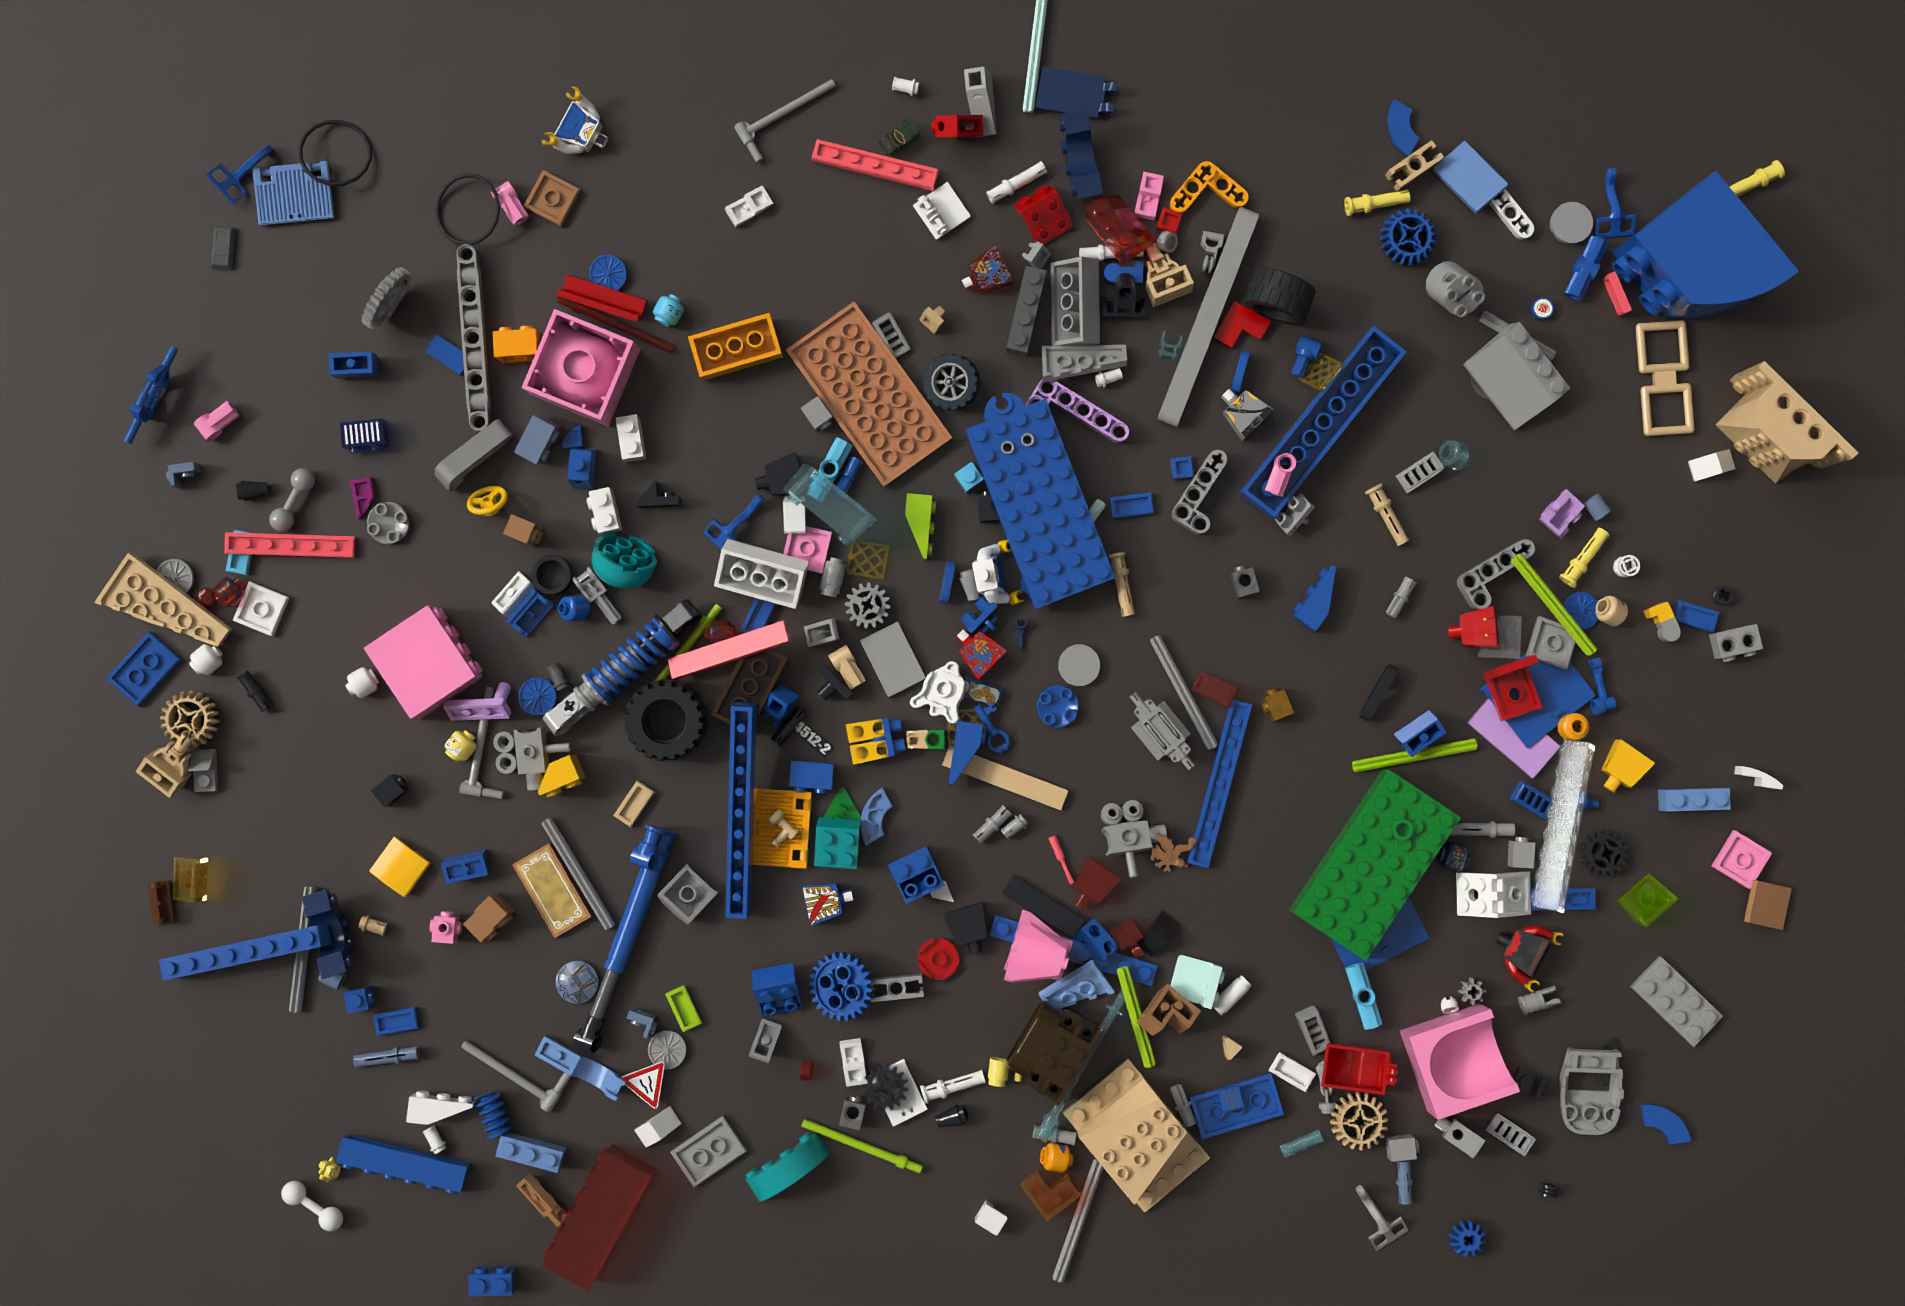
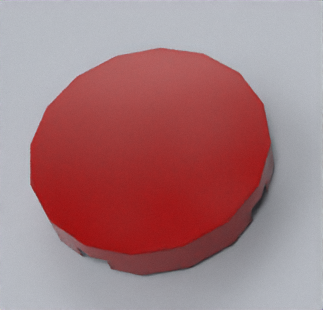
M941 937L926 941L920 948L917 957L918 966L922 973L928 978L935 980H945L952 976L958 969L960 961L959 951L955 944Z

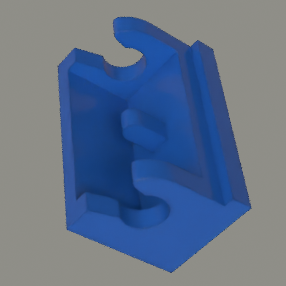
M533 589L506 622L520 634L528 637L555 605L538 590Z
M483 849L444 858L441 867L446 884L488 875L490 864H487L486 861L487 850Z

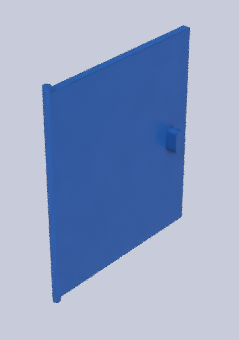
M1523 655V656H1522L1521 658H1519L1518 660H1521V659H1524V658H1527V657H1525V655ZM1542 662L1528 667L1542 708L1505 720L1526 748H1529L1555 728L1564 715L1574 713L1596 696L1571 662H1569L1567 670H1562ZM1485 684L1479 690L1483 691L1494 705L1488 686ZM1516 689L1509 691V697L1512 700H1518L1519 692Z
M1408 897L1367 961L1359 958L1334 940L1332 942L1345 967L1363 962L1367 971L1429 939V936Z

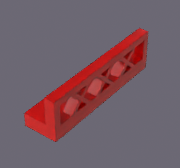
M566 274L563 288L558 289L556 295L635 322L643 319L648 301L570 274Z

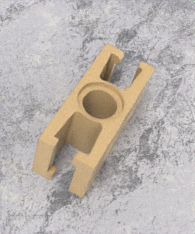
M1432 140L1389 169L1385 174L1387 179L1391 181L1393 179L1392 176L1396 172L1403 170L1407 178L1403 181L1400 179L1396 181L1397 184L1394 186V189L1397 192L1433 168L1444 158L1442 153H1439L1433 157L1432 161H1425L1422 154L1436 148ZM1410 162L1417 163L1419 170H1413L1410 167Z

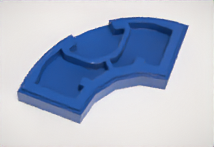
M1394 99L1388 111L1387 126L1395 147L1404 156L1408 157L1418 142L1419 137L1410 126L1412 109Z
M1640 1104L1643 1125L1661 1130L1668 1144L1691 1142L1685 1124L1676 1114L1662 1106Z

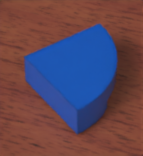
M581 425L572 428L566 434L562 442V449L584 447Z

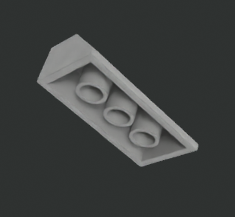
M1081 256L1050 263L1052 346L1100 344L1099 260Z

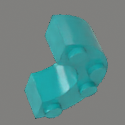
M808 1132L799 1138L800 1142L792 1150L788 1148L780 1153V1158L775 1162L770 1160L761 1166L759 1170L755 1167L745 1174L747 1184L760 1202L776 1195L798 1181L829 1155L830 1152L816 1132L813 1134Z

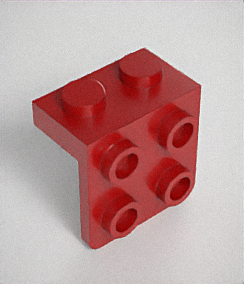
M1051 185L1040 187L1036 193L1021 198L1014 205L1016 212L1024 219L1035 243L1038 241L1044 245L1073 227V223L1058 191Z

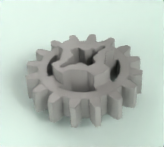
M868 582L867 587L864 588L862 584H859V590L852 588L854 594H847L850 602H846L845 606L850 607V609L846 611V614L853 615L850 621L852 622L856 619V626L858 627L861 623H864L865 629L868 628L869 624H872L875 628L877 621L884 623L882 616H889L885 609L891 608L890 605H886V602L890 599L889 597H883L886 592L885 590L878 591L879 585L871 588V583ZM863 592H870L866 597H858ZM877 595L881 599L882 608L876 605ZM871 599V605L873 606L872 610L868 609L864 613L865 607L862 605V603H867ZM854 603L858 605L860 609L858 616L854 611ZM875 613L878 615L873 619L865 620L870 614Z

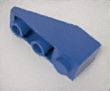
M1334 565L1322 569L1318 575L1320 578L1316 585L1312 584L1305 593L1308 595L1304 602L1299 601L1293 609L1295 612L1293 618L1312 632L1319 628L1329 614L1336 572Z

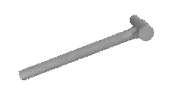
M832 79L751 125L742 121L734 126L744 146H747L756 163L764 158L754 143L755 132L836 87Z
M486 686L484 699H492L495 688ZM481 719L469 780L461 783L459 793L476 797L485 796L503 799L504 791L483 788L481 783L477 782L489 719Z
M465 1041L461 1048L540 1098V1107L548 1113L552 1111L562 1095L561 1092L572 1077L564 1072L556 1086L545 1092L470 1042Z

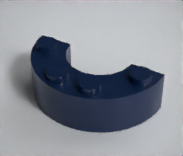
M1088 109L1062 113L1061 119H1058L1060 132H1063L1064 141L1060 142L1062 154H1066L1067 158L1064 168L1066 175L1071 177L1070 189L1072 196L1076 195L1079 199L1103 194L1100 174L1093 154Z
M325 889L303 896L302 902L306 918L310 920L313 926L328 923L332 944L320 947V955L316 959L321 979L350 971L354 966L352 949H355V942L348 931L350 928L349 919L347 916H343L336 894H331Z

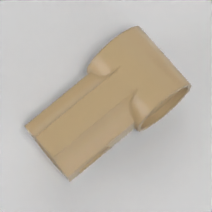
M847 645L828 655L850 690L866 681Z

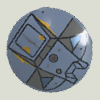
M572 961L565 964L559 970L556 977L558 993L564 1000L570 1003L579 1004L588 1001L594 996L599 986L596 971L584 961Z

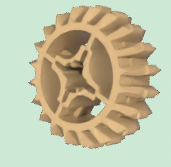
M189 691L188 694L181 692L180 697L178 695L172 696L173 701L168 700L166 702L169 708L161 709L166 713V716L160 717L161 720H165V724H162L160 727L167 728L164 735H171L169 741L175 742L178 741L182 734L179 730L188 728L195 735V740L189 748L192 745L193 747H199L200 743L206 744V738H213V734L210 731L218 730L217 727L213 726L214 723L220 722L219 719H214V716L219 714L218 711H212L216 706L215 703L208 704L210 701L209 697L203 698V693L195 695L194 691ZM193 702L201 709L192 711L185 704ZM177 712H178V713H179V719H178V721L176 722V721H175V718H176V714H177ZM188 716H193V720H190L192 723H187ZM204 717V725L201 727L200 721Z
M1356 1091L1355 1098H1353L1348 1093V1100L1346 1101L1341 1097L1340 1101L1343 1104L1340 1106L1336 1103L1335 1108L1338 1111L1331 1113L1332 1116L1336 1117V1119L1330 1120L1332 1125H1336L1331 1130L1333 1133H1338L1336 1135L1337 1140L1343 1139L1342 1144L1344 1146L1349 1144L1350 1148L1354 1150L1357 1144L1358 1149L1363 1150V1144H1365L1370 1149L1371 1141L1376 1145L1379 1143L1376 1139L1377 1136L1384 1138L1380 1131H1387L1388 1127L1382 1123L1388 1122V1118L1381 1116L1385 1115L1387 1111L1380 1109L1383 1104L1380 1101L1376 1102L1375 1096L1369 1098V1094L1364 1092L1361 1098L1360 1092ZM1362 1104L1371 1107L1375 1117L1364 1115ZM1355 1105L1353 1113L1343 1118L1346 1111ZM1360 1116L1363 1122L1358 1126L1355 1123V1119ZM1343 1125L1354 1127L1357 1137L1346 1134ZM1374 1125L1373 1129L1365 1135V1129L1368 1126Z

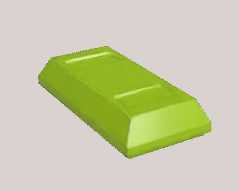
M685 985L665 994L682 1032L702 1024Z

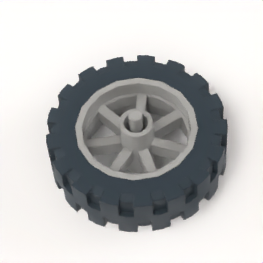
M947 353L937 356L924 371L925 376H923L922 382H924L923 390L927 394L926 397L935 406L944 410L965 408L978 395L980 374L976 369L977 367L970 359L959 354ZM952 366L951 376L946 373L944 368ZM958 367L964 373L955 377L956 368ZM941 371V373L945 376V379L937 381V377ZM965 377L966 386L959 384V380ZM937 384L946 385L942 392L939 391ZM956 386L961 389H964V391L958 396L955 390ZM950 387L953 398L944 396Z

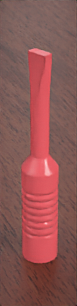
M1056 835L1049 837L1048 839L1056 858L1061 862L1069 883H1074Z

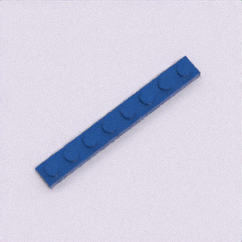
M1234 699L1230 700L1194 834L1196 843L1190 849L1187 863L1209 868L1252 704Z
M995 914L989 936L1013 943L1019 922ZM1058 934L1060 937L1073 941L1071 950L1067 955L1069 961L1084 965L1093 960L1101 971L1117 976V969L1119 967L1128 966L1133 981L1152 986L1157 965L1117 952L1106 961H1101L1084 942L1080 943L1076 939Z

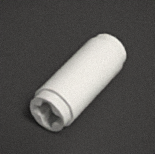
M1242 975L1239 978L1237 977L1219 995L1217 1004H1213L1212 1007L1222 1016L1249 991L1252 985Z

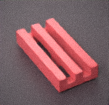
M1616 271L1606 275L1602 280L1617 315L1620 317L1627 314L1632 309Z

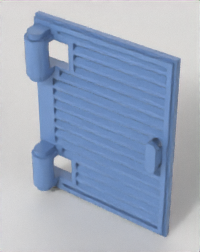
M320 161V163L315 164L305 163L309 171L321 172L322 176L318 178L330 182L328 161ZM300 163L270 166V168L264 169L252 168L259 226L334 218L331 186L313 180L304 172ZM262 177H271V181L262 182Z

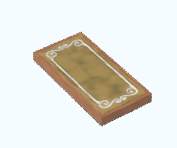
M551 843L513 864L515 871L554 938L592 917Z

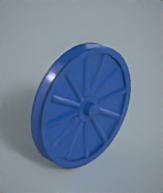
M602 255L591 264L589 277L591 282L620 290L627 280V269L620 258L614 255Z
M1576 592L1568 596L1564 601L1563 606L1582 630L1592 627L1598 620L1595 613L1598 602L1591 594Z
M539 677L527 680L523 683L518 693L520 706L531 715L546 714L549 710L553 709L557 701V692L553 688L554 685L547 679Z

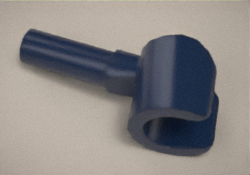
M1016 618L1015 627L1018 629L1019 648H1024V630L1027 628L1028 621L1025 618V625L1019 626L1017 624L1018 618Z

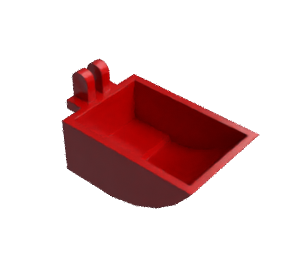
M1329 1043L1326 1044L1321 1086L1385 1095V1089H1388V1085L1395 1086V1083H1397V1064L1391 1063L1392 1056L1386 1049Z

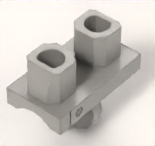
M1302 493L1297 497L1292 496L1288 500L1287 505L1289 507L1286 511L1279 512L1274 518L1285 533L1290 536L1301 523L1306 525L1309 523L1310 520L1307 516L1315 508Z

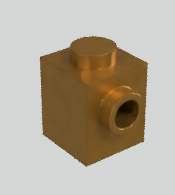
M1278 687L1266 692L1267 696L1262 698V709L1265 715L1269 714L1271 721H1276L1294 713L1284 689L1280 691Z

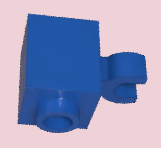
M783 684L770 694L763 708L767 712L764 720L767 721L772 716L775 719L773 726L779 725L782 719L792 712L799 695Z

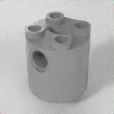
M1448 261L1436 265L1426 279L1428 295L1451 314L1458 317H1464L1474 311L1485 299L1481 281L1455 262Z

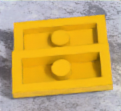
M393 837L370 869V872L406 898L431 863L399 838Z

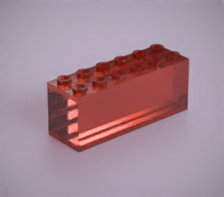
M613 1144L609 1149L604 1148L603 1152L600 1153L595 1162L598 1164V1167H594L585 1180L588 1185L583 1186L574 1200L577 1202V1205L573 1204L572 1208L569 1209L564 1218V1221L567 1223L562 1224L553 1238L556 1240V1243L552 1242L543 1256V1259L546 1260L543 1267L587 1292L596 1280L657 1170Z

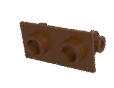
M169 880L148 883L153 925L175 922Z

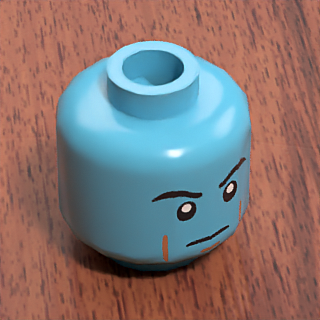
M672 294L669 297L661 296L653 309L654 319L666 327L676 325L684 313V307L680 304L682 300Z

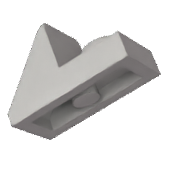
M216 749L194 750L188 771H193L194 792L218 791Z
M762 1019L748 1057L769 1063L782 1025Z

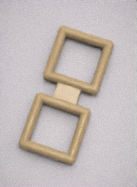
M1680 320L1637 324L1635 328L1639 372L1652 373L1653 385L1643 386L1640 390L1644 435L1660 436L1693 433L1695 428L1691 385L1689 383L1677 384L1676 371H1686L1690 367L1686 322ZM1678 329L1680 363L1647 365L1645 331ZM1683 392L1685 425L1652 428L1650 394Z

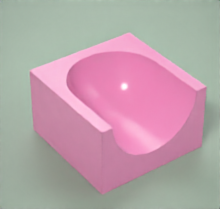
M554 309L522 389L531 396L609 427L641 349L630 339Z
M1480 1003L1400 1030L1427 1112L1437 1120L1520 1092L1517 1083L1507 1070L1498 1049L1492 1028V1018H1494L1492 1010Z

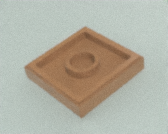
M543 170L523 207L562 227L581 190Z
M1753 880L1744 922L1783 930L1791 888Z

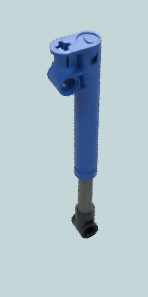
M646 824L647 832L644 840L631 853V863L641 868L610 948L608 959H606L604 967L607 970L591 1013L587 1014L583 1027L575 1033L573 1038L575 1046L590 1053H595L601 1045L602 1037L600 1033L605 1022L603 1017L619 974H624L626 963H628L676 835V833L661 827Z

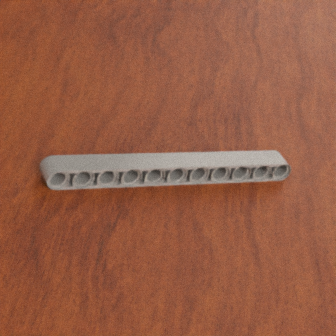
M1243 207L1238 209L1157 417L1160 421L1176 427L1180 421L1257 223L1259 214Z

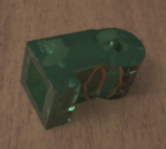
M907 117L898 127L885 135L878 144L887 156L891 157L920 137V132L910 118Z

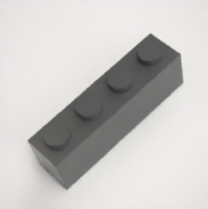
M1030 266L1025 267L1006 352L1027 356L1046 270Z

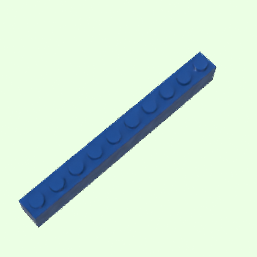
M735 702L731 706L726 918L747 919L751 914L757 703Z

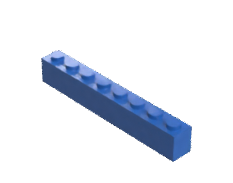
M327 923L160 959L159 964L164 981L331 945L332 942Z

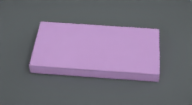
M1489 699L1484 702L1467 722L1530 778H1534L1561 747L1546 734L1529 748H1526L1505 720L1500 721L1497 710Z

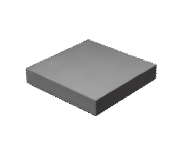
M1538 616L1525 657L1536 654L1539 662L1567 670L1576 642L1561 623Z

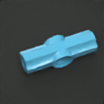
M836 437L825 460L821 463L820 469L807 494L822 502L824 501L853 445ZM829 464L836 467L832 475L824 473V468Z
M1356 963L1345 967L1353 992V999L1356 1002L1364 1029H1373L1383 1025L1364 963ZM1362 991H1367L1369 994L1368 999L1365 1001H1360L1359 994Z

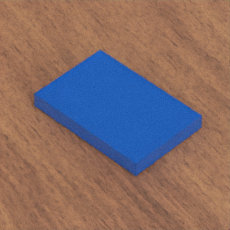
M148 631L106 679L137 707H140L182 659L154 633Z

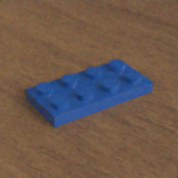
M1271 1072L1189 1097L1202 1139L1284 1115ZM1238 1085L1244 1107L1223 1112L1217 1090Z

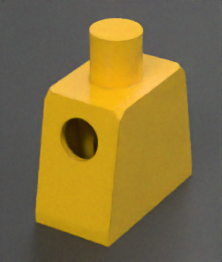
M1615 740L1601 769L1610 776L1603 786L1612 793H1615L1620 784L1631 788L1655 762L1623 740Z

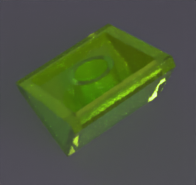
M1648 873L1621 896L1617 902L1638 926L1647 928L1679 899Z

